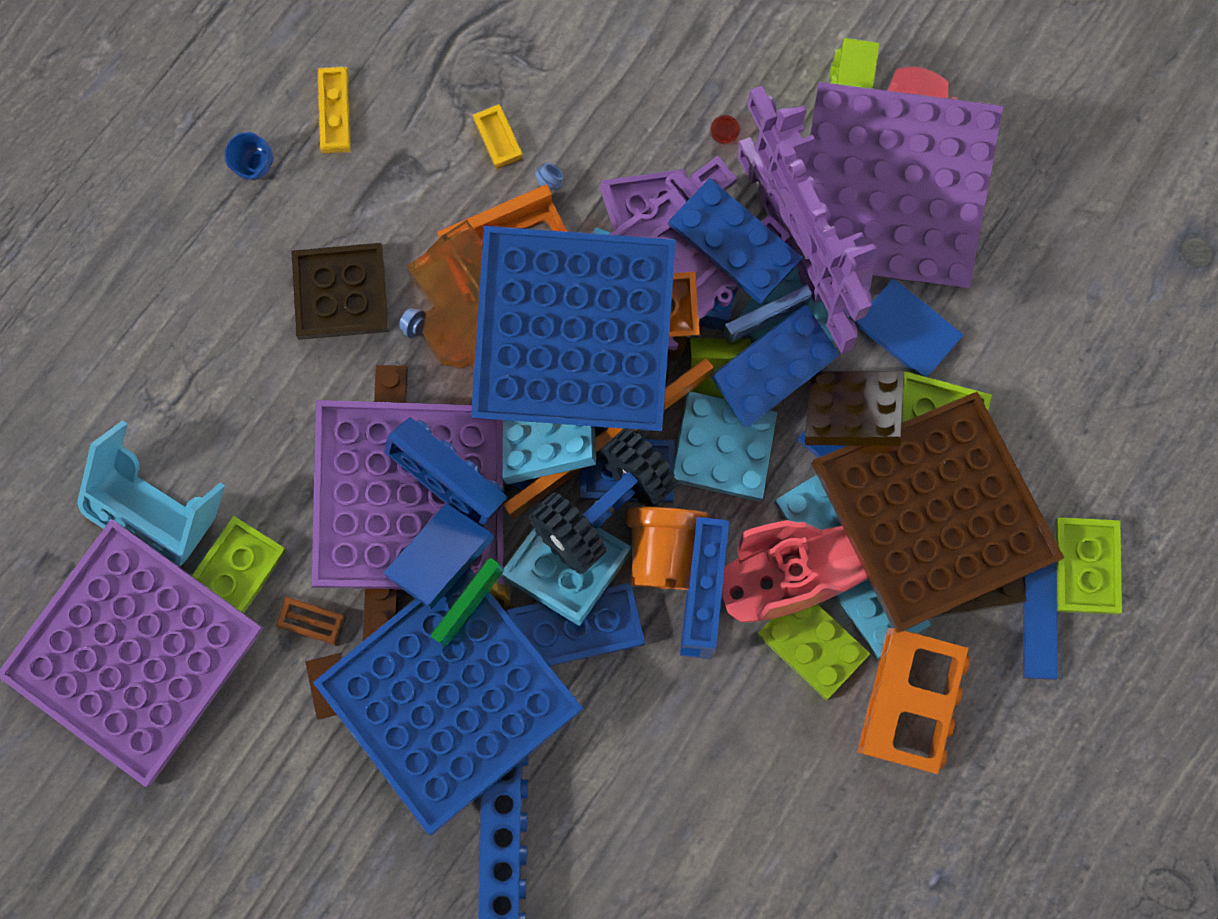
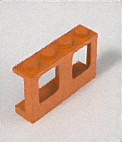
M547 184L437 232L439 243L468 304L472 302L479 303L468 285L471 279L462 259L483 248L484 226L528 229L539 223L546 222L552 231L567 232L552 202V194Z
M887 628L857 753L938 774L939 768L943 769L947 760V750L944 749L946 739L951 737L955 727V719L952 718L954 706H958L962 698L963 689L959 687L962 674L965 675L970 665V656H967L968 648L905 630L896 633L895 628ZM917 649L952 657L943 694L913 687L909 684L908 678L914 653ZM905 711L936 720L927 758L900 751L893 747L898 718L902 712Z

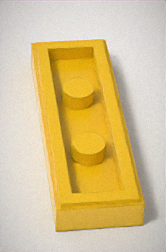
M347 67L318 68L320 151L322 154L351 152Z

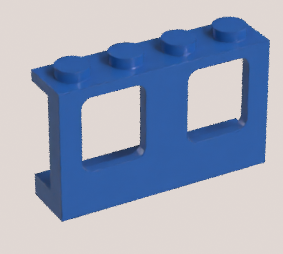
M697 517L690 584L686 594L680 656L712 659L716 650L729 520Z

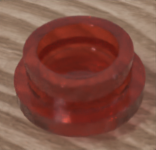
M721 115L714 119L710 128L712 138L720 144L734 142L740 132L739 123L729 115Z

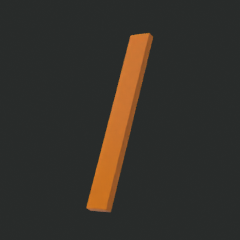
M708 359L702 360L665 387L664 410L710 378L713 374V366ZM608 428L595 438L596 459L601 456L600 449L624 428ZM585 467L540 477L504 503L503 506L511 518L514 519Z

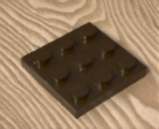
M382 242L291 251L296 337L298 340L389 332Z
M819 371L811 377L805 445L901 446L904 371Z

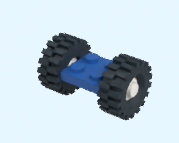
M622 429L600 449L602 462L606 464L605 467L613 474L612 477L618 483L583 515L567 499L564 500L561 495L552 493L528 516L531 525L535 528V532L541 536L545 545H548L551 551L564 564L566 563L570 569L575 570L578 574H584L607 552V547L603 544L604 541L597 534L596 529L612 515L609 511L611 507L617 511L630 497L637 499L640 504H645L646 507H656L678 486L677 479L674 478L675 474L668 468L670 466L667 461H664L661 458L662 455L652 448V444L648 441L645 442L640 434H635L631 429Z

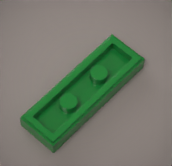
M492 558L486 561L432 632V638L444 647L448 646L505 571L500 564Z

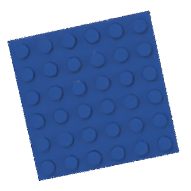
M484 226L471 418L662 431L676 239Z
M470 567L432 610L419 600H413L313 682L429 836L435 834L584 710L490 592L486 594L447 647H444L431 637L432 632L476 576Z

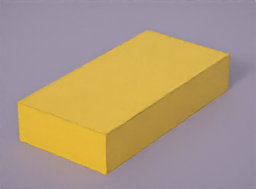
M500 104L473 114L475 125L496 169L523 159L522 151Z

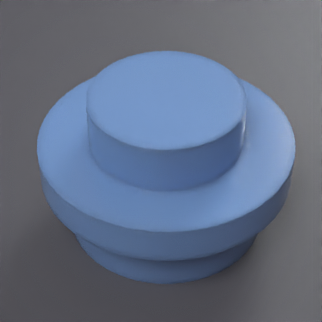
M545 163L535 171V176L540 186L547 184L549 190H559L563 185L564 174L554 164Z
M413 308L405 311L399 323V327L403 330L405 336L414 338L424 332L427 326L426 313L421 309Z

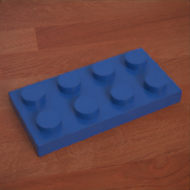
M711 178L696 191L668 222V225L760 305L803 258Z
M803 305L714 372L710 377L744 427H747L826 367L840 354L809 307Z
M631 582L606 588L580 626L543 603L508 610L509 617L550 667L645 645Z

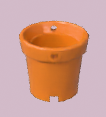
M628 508L626 511V524L631 528V586L689 590L697 517L709 518V515L702 511L679 508Z

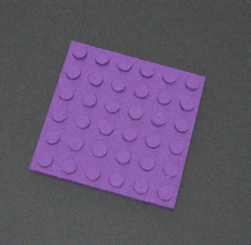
M818 81L810 136H814L815 142L806 164V173L804 175L805 177L810 175L813 178L817 189L816 195L820 203L826 204L830 213V220L827 221L828 225L835 227L839 240L862 232L864 238L860 246L875 245L876 251L871 259L873 275L970 288L1003 111L1002 105Z
M316 400L311 588L402 589L387 579L383 572L446 503L384 453L387 437L394 429L409 417L416 422L417 420L423 421L431 428V434L440 442L442 440L449 442L456 449L457 452L455 454L463 461L470 460L480 469L481 472L479 474L486 480H494L503 487V420L471 418L472 405ZM503 506L484 527L492 533L495 539L470 566L476 575L490 558L503 568ZM501 576L496 581V583L503 584V579L501 578Z
M111 519L0 669V679L144 787H150L264 628L117 521Z

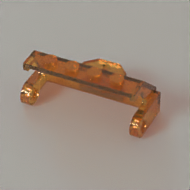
M468 220L442 235L421 257L406 265L408 275L431 307L426 313L423 328L424 340L442 366L464 369L468 365H471L473 369L475 367L483 242Z

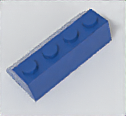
M409 417L388 435L384 453L443 502L449 504L484 528L508 498L504 494L505 490L494 480H486L479 474L481 472L480 469L470 460L463 461L455 454L457 451L449 442L445 440L440 442L431 434L432 430L426 423L421 420L416 422Z

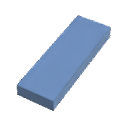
M808 285L725 324L724 336L727 342L732 343L792 314L803 305L808 306L812 296Z

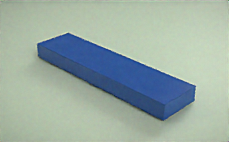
M1057 562L1023 577L1027 600L1023 603L1024 679H1058Z

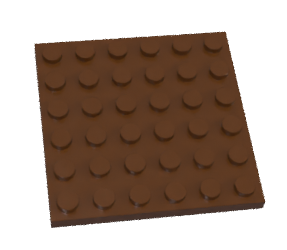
M978 391L903 422L901 446L848 445L814 459L811 463L896 633L934 618L1064 558Z

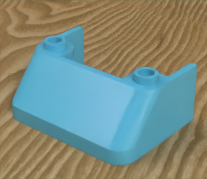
M122 420L90 445L77 501L79 510L87 519L103 529L111 519L117 521L180 567L186 562L214 522L225 485L219 483L203 497L192 498L186 507L138 477L140 469L138 458L133 452L122 446L128 424Z

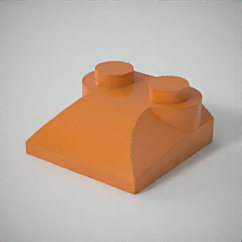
M695 271L673 273L669 337L700 335Z

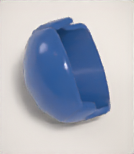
M253 132L236 134L229 140L225 148V163L227 167L239 177L248 181L262 178L270 170L274 161L271 146Z

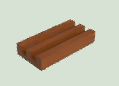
M286 596L275 626L337 646L338 637L341 634L342 625L347 616ZM291 605L335 619L336 623L332 625L288 610ZM287 617L331 631V637L284 622L285 618Z

